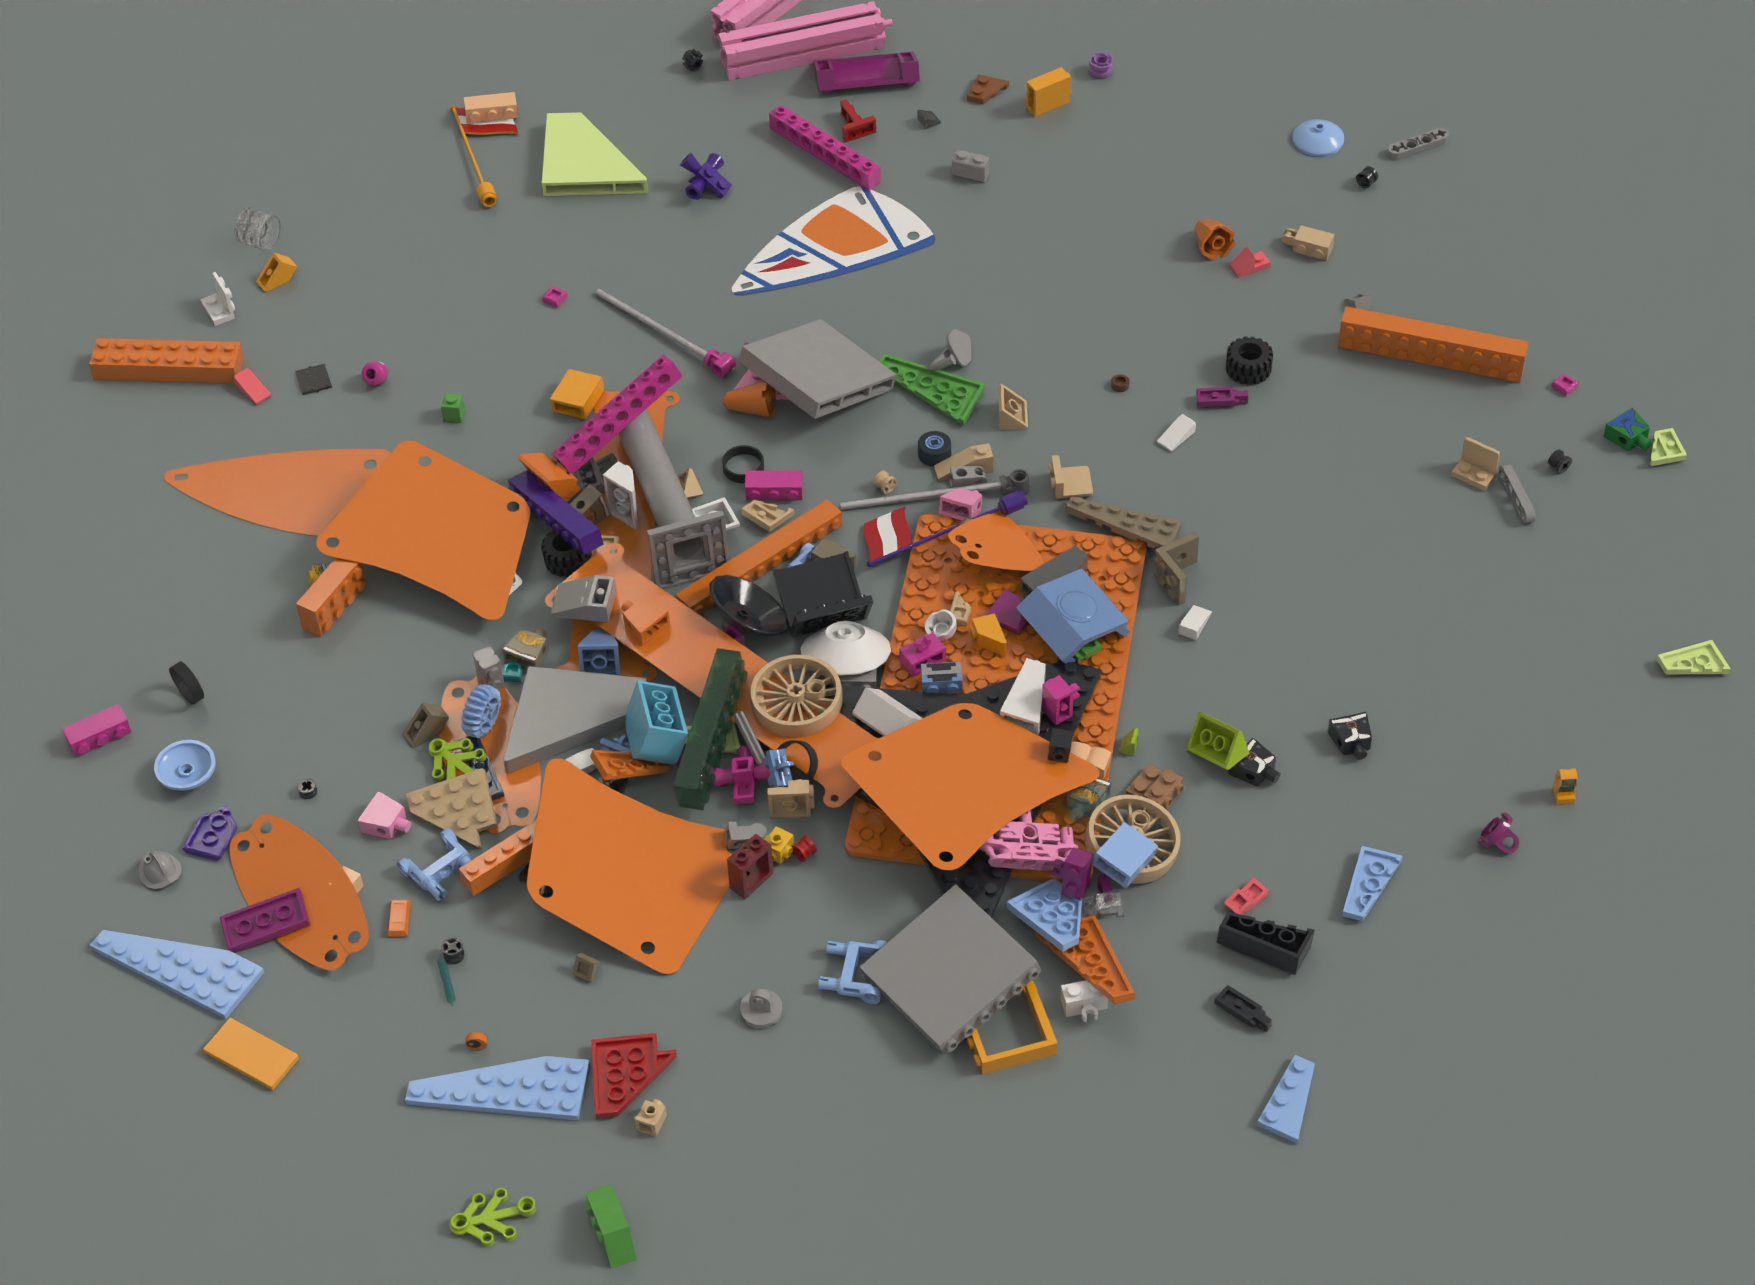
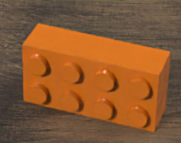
M335 558L296 603L302 629L320 637L330 630L332 624L337 618L342 616L343 611L348 605L353 603L354 598L366 586L361 563Z

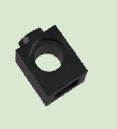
M1052 729L1048 760L1068 763L1073 731Z

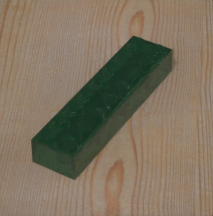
M716 649L673 784L680 807L704 810L705 803L709 802V790L715 783L716 768H719L721 764L720 755L726 748V736L730 734L732 728L731 720L734 714L737 713L736 704L742 697V685L747 681L748 672L745 671V661L742 660L740 651Z

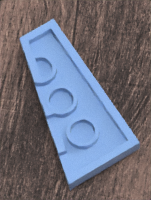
M1362 846L1342 916L1363 921L1402 862L1403 856Z
M1294 1055L1258 1119L1257 1126L1298 1144L1315 1063Z

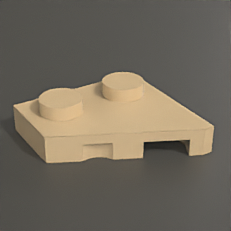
M753 500L741 508V514L763 529L771 532L793 517L794 509L788 508V511L777 509L775 504H766L762 501Z

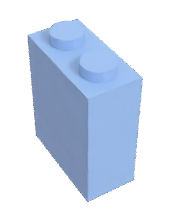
M1124 822L1096 852L1092 865L1124 888H1127L1154 858L1158 845Z

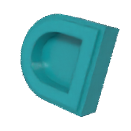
M517 662L505 664L502 668L504 681L521 682L523 675L522 666Z

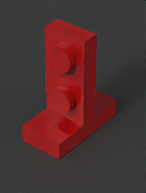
M847 99L840 101L841 115L847 122V124L842 125V138L845 143L876 133V119L874 116L862 119L860 115H857L854 106L850 105Z

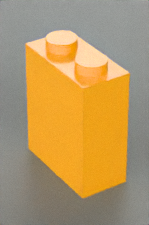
M1060 67L1027 81L1026 108L1037 117L1070 103V74Z
M568 369L550 398L552 411L586 420L605 390L602 376Z

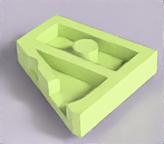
M1673 428L1655 431L1650 460L1651 466L1686 460L1687 454Z

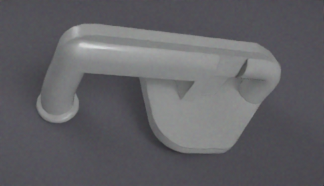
M952 329L946 337L947 348L930 364L928 369L936 371L952 364L955 365L956 361L960 366H966L971 361V339L969 335L957 329Z

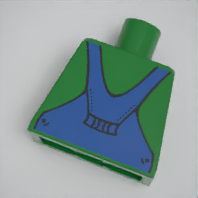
M1633 408L1606 423L1604 437L1626 451H1630L1637 446L1645 451L1652 443L1648 439L1649 425Z

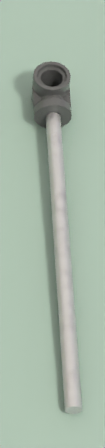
M1016 469L1011 472L1010 476H999L1000 481L842 502L840 503L841 510L936 498L957 488L969 491L976 490L978 492L1001 489L1002 494L1014 491H1023L1024 494H1027L1029 491V474L1023 469Z

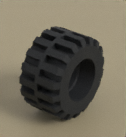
M1245 336L1242 339H1236V342L1232 341L1226 355V372L1230 378L1233 377L1234 381H1240L1241 384L1248 383V385H1252V383L1259 384V381L1263 382L1270 376L1273 351L1266 341L1263 342L1261 338L1256 339L1252 336L1251 338Z
M553 529V532L546 534L547 537H544L543 543H541L546 568L552 574L557 573V576L565 575V577H569L592 558V551L585 555L582 554L578 549L575 550L572 544L566 542L560 534L557 535Z

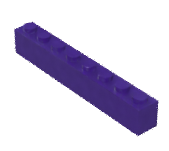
M528 470L508 479L510 486L508 489L523 497L530 508V512L536 514L539 520L542 519L548 527L554 529L557 535L560 534L566 542L572 544L575 550L578 549L585 555L604 545L600 529Z

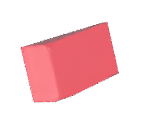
M246 368L234 375L235 386L256 405L271 397V393L250 369Z

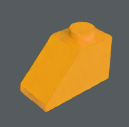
M273 253L256 282L265 292H268L289 282L298 266L289 257Z
M995 613L973 618L970 635L972 639L976 640L977 645L999 655H1007V642Z

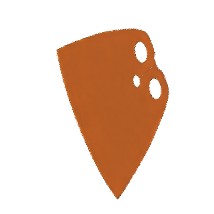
M1000 511L972 519L954 528L948 534L950 541L959 547L962 557L973 564L1021 571H1033L1045 564L1026 534L1013 520ZM961 535L966 538L967 542L960 543L955 539V536ZM975 544H980L982 547L978 548ZM973 551L978 554L979 558L972 559L967 555V552Z

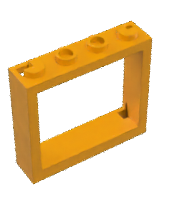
M1030 981L1023 987L1022 991H1024L1043 1041L986 1056L978 1031L974 1029L973 1034L966 1039L969 1049L974 1050V1063L980 1067L982 1075L1057 1055L1058 1043L1034 981Z

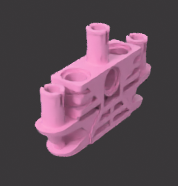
M1030 810L1019 816V822L1010 821L995 833L994 838L992 835L980 847V850L989 855L988 863L993 867L1047 871L1057 868L1052 866L1055 859L1064 862L1072 848L1078 849L1079 847L1074 844L1073 829L1071 827L1068 828L1069 832H1067V827L1061 828L1059 832L1058 824L1032 823Z

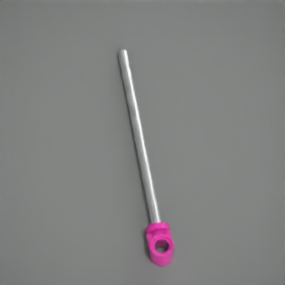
M596 290L595 294L703 357L704 364L711 367L716 376L723 378L736 366L734 358L729 353L724 352L719 355V352L715 349L707 352L603 290Z

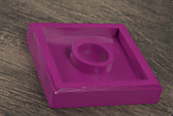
M1007 590L1003 591L986 614L995 613L1000 627L1018 635L1021 634L1029 623L1016 608L1025 598Z

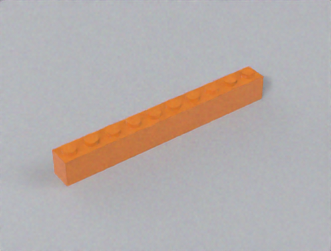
M828 499L676 593V599L699 615H702L711 607L716 606L710 595L709 583L716 576L731 575L753 582L757 578L764 576L768 571L778 567L787 559L794 557L806 543L813 544L819 539H823L833 530H837L843 525L842 512Z

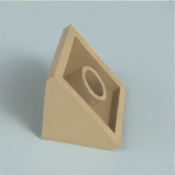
M1000 383L998 385L999 430H1026L1028 428L1027 401Z

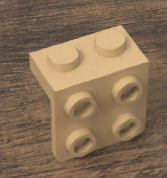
M1059 455L1051 456V463L1048 464V473L1052 475L1050 484L1051 489H1054L1056 499L1093 495L1088 466L1061 468Z

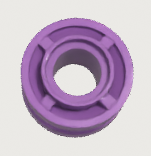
M1098 52L1090 57L1089 72L1092 76L1106 78L1112 74L1113 57L1110 54Z

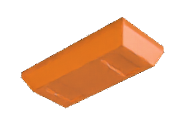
M390 901L387 937H408L411 901Z

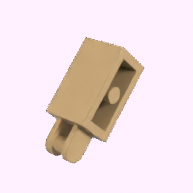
M1301 225L1299 230L1287 228L1284 232L1285 235L1281 238L1284 244L1293 246V252L1327 261L1334 246L1335 234Z

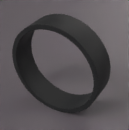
M740 445L729 449L722 459L724 475L733 482L745 483L746 474L733 473L726 467V463L732 457L742 454L752 455L759 459L761 464L755 471H764V458L757 448Z
M179 661L169 668L174 684L190 704L194 705L204 698L201 685L185 663Z
M798 740L782 743L777 750L786 749L794 743H798L806 749L810 758V767L807 775L802 780H809L810 782L818 768V758L813 747L807 742Z

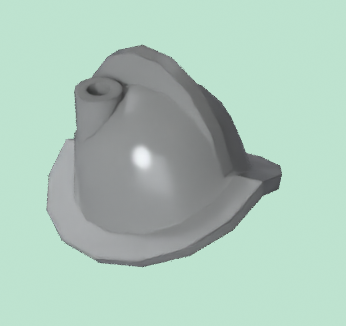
M161 851L147 852L139 865L141 882L152 889H162L178 880L182 871L179 861L174 856Z

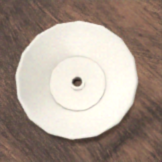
M851 621L836 622L816 631L805 639L800 648L801 655L813 656L825 661L840 676L858 675L875 670L887 661L891 653L889 641L880 632Z

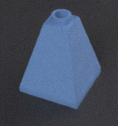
M602 628L592 630L578 644L580 672L621 676L618 643L615 637Z

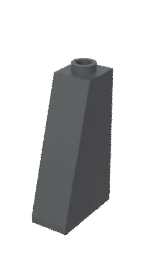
M1076 545L1021 577L1020 591L1027 597L1036 587L1081 568L1086 572L1088 565L1087 554Z

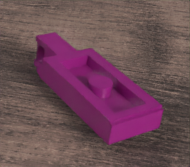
M1233 387L1197 388V407L1247 404L1248 390L1238 391Z

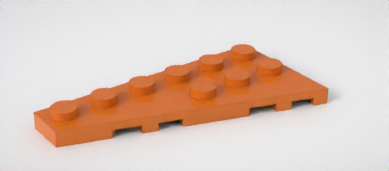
M1095 915L1081 918L1079 944L1064 952L1034 930L1035 936L1113 1004L1135 999V992Z

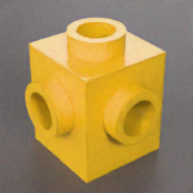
M776 826L770 835L765 836L764 840L771 844L772 861L782 864L793 852V847L791 846L794 844V835Z

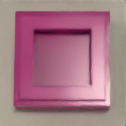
M552 286L542 297V300L558 308L568 296L567 292Z
M1562 374L1552 383V388L1564 396H1568L1578 387L1579 382L1566 374Z

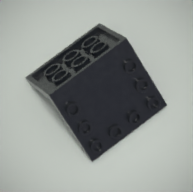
M848 551L780 570H773V576L792 638L816 632L836 622H855L867 619L873 599L871 595H861Z

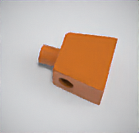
M641 598L635 604L629 600L622 604L624 624L642 645L670 624L668 610L645 598Z

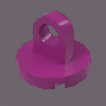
M1501 813V818L1496 817L1486 825L1480 834L1482 838L1479 837L1477 841L1483 848H1487L1494 843L1501 851L1513 853L1519 847V839L1509 829L1513 820L1508 813ZM1507 837H1512L1513 845L1510 848L1503 846V841Z

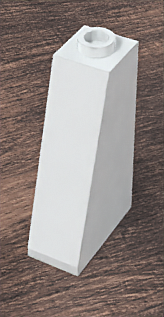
M1027 658L1000 710V716L1038 735L1042 712V684L1045 683L1046 664Z

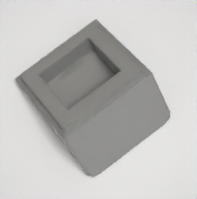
M1359 292L1345 299L1350 307L1363 310L1372 308L1370 295Z

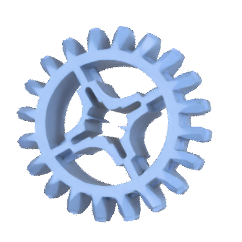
M480 684L474 688V691H471L470 696L467 697V702L464 704L465 707L462 710L463 715L461 717L462 731L465 734L474 738H483L492 730V726L495 725V721L498 719L499 707L501 706V697L498 689L490 685Z

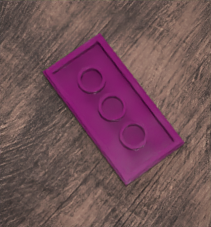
M300 888L220 916L227 949L233 953L310 926Z

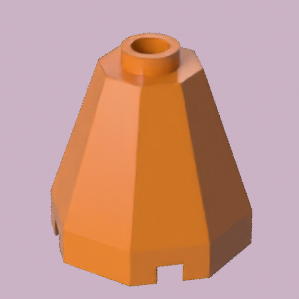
M1205 218L1199 220L1195 225V235L1199 251L1209 259L1216 260L1217 258L1215 257L1220 255L1221 258L1226 257L1235 245V240L1233 239V236H1235L1234 231L1223 223Z

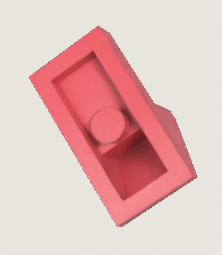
M1245 247L1232 261L1230 267L1236 276L1240 278L1269 268L1270 261L1263 251L1253 254L1248 247Z

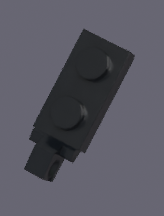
M1229 985L1214 999V1004L1251 1027L1257 1026L1259 1029L1267 1032L1272 1026V1019L1266 1016V1012L1262 1010L1261 1005Z

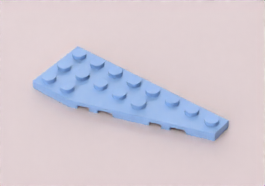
M102 930L90 944L91 950L225 1020L265 973L264 969L259 965L229 950L108 930Z
M544 1056L409 1081L405 1102L406 1105L579 1121L590 1060Z

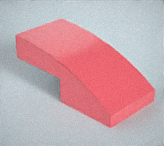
M1253 878L1241 890L1238 888L1223 903L1234 913L1244 915L1270 893L1265 886Z

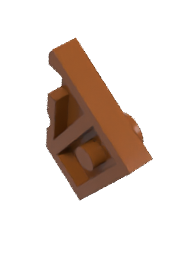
M978 74L967 95V101L985 104L990 98L997 96L999 90L1002 88L1007 89L1009 81Z

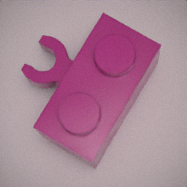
M933 632L928 635L925 634L920 639H915L914 642L906 644L899 649L900 663L914 677L921 673V664L942 663L946 661V647Z
M1060 675L1053 679H1048L1042 684V710L1055 725L1073 716V700L1080 696L1077 692L1080 690V687L1076 683L1069 686Z

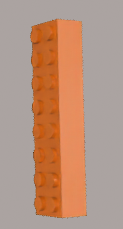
M97 338L89 366L94 380L235 383L233 377L241 372L244 354L241 342Z

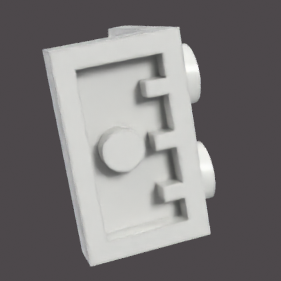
M213 272L212 276L217 293L202 298L200 301L214 326L235 319L233 311L236 309L232 300H230L232 298L230 289L225 288L226 285L223 278L218 277L217 273Z

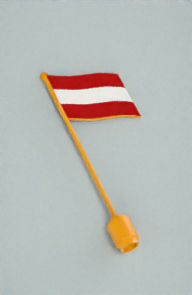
M453 105L450 107V110L454 113L480 180V184L476 188L477 195L482 205L492 207L496 204L497 195L493 185L483 181L465 134L519 135L513 119L467 123L465 108H457Z

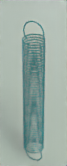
M441 956L438 966L442 981L446 984L444 989L447 1001L452 1003L456 998L452 983L449 982L450 975L449 971H447L446 959Z

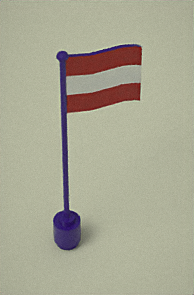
M1014 491L1000 497L998 507L971 519L992 514L999 510L1006 515L1023 509L1028 504L1023 491ZM905 506L864 523V537L869 548L867 566L872 568V565L952 531L961 523L913 544L911 541V531L905 518Z

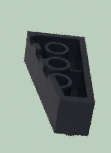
M1227 912L1219 926L1216 943L1296 975L1311 948L1315 930L1307 928V931L1296 929L1297 926L1288 924V927L1275 925V921L1267 920L1261 922L1256 921L1255 917Z

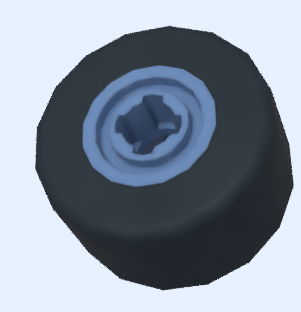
M940 431L924 433L918 440V457L920 461L925 465L934 467V465L951 457V440L949 436Z

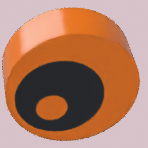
M471 1032L466 1035L465 1046L471 1050H483L487 1047L488 1038L483 1033Z

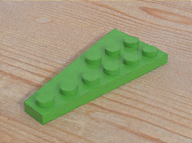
M883 354L879 360L880 363L897 374L895 383L963 426L985 390L984 383L941 370L930 371L928 366L888 354Z

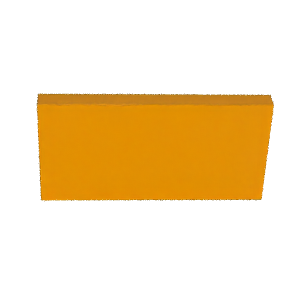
M232 1018L227 1020L203 1048L205 1054L272 1091L300 1059L298 1054Z

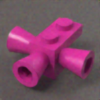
M745 745L737 749L738 758H732V769L713 768L715 788L734 782L733 800L735 805L755 803L757 780L768 781V777L771 775L770 769L766 768L764 764L755 766L754 758L748 746Z

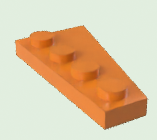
M592 750L590 755L604 781L670 772L672 767L671 764L634 759L631 752Z

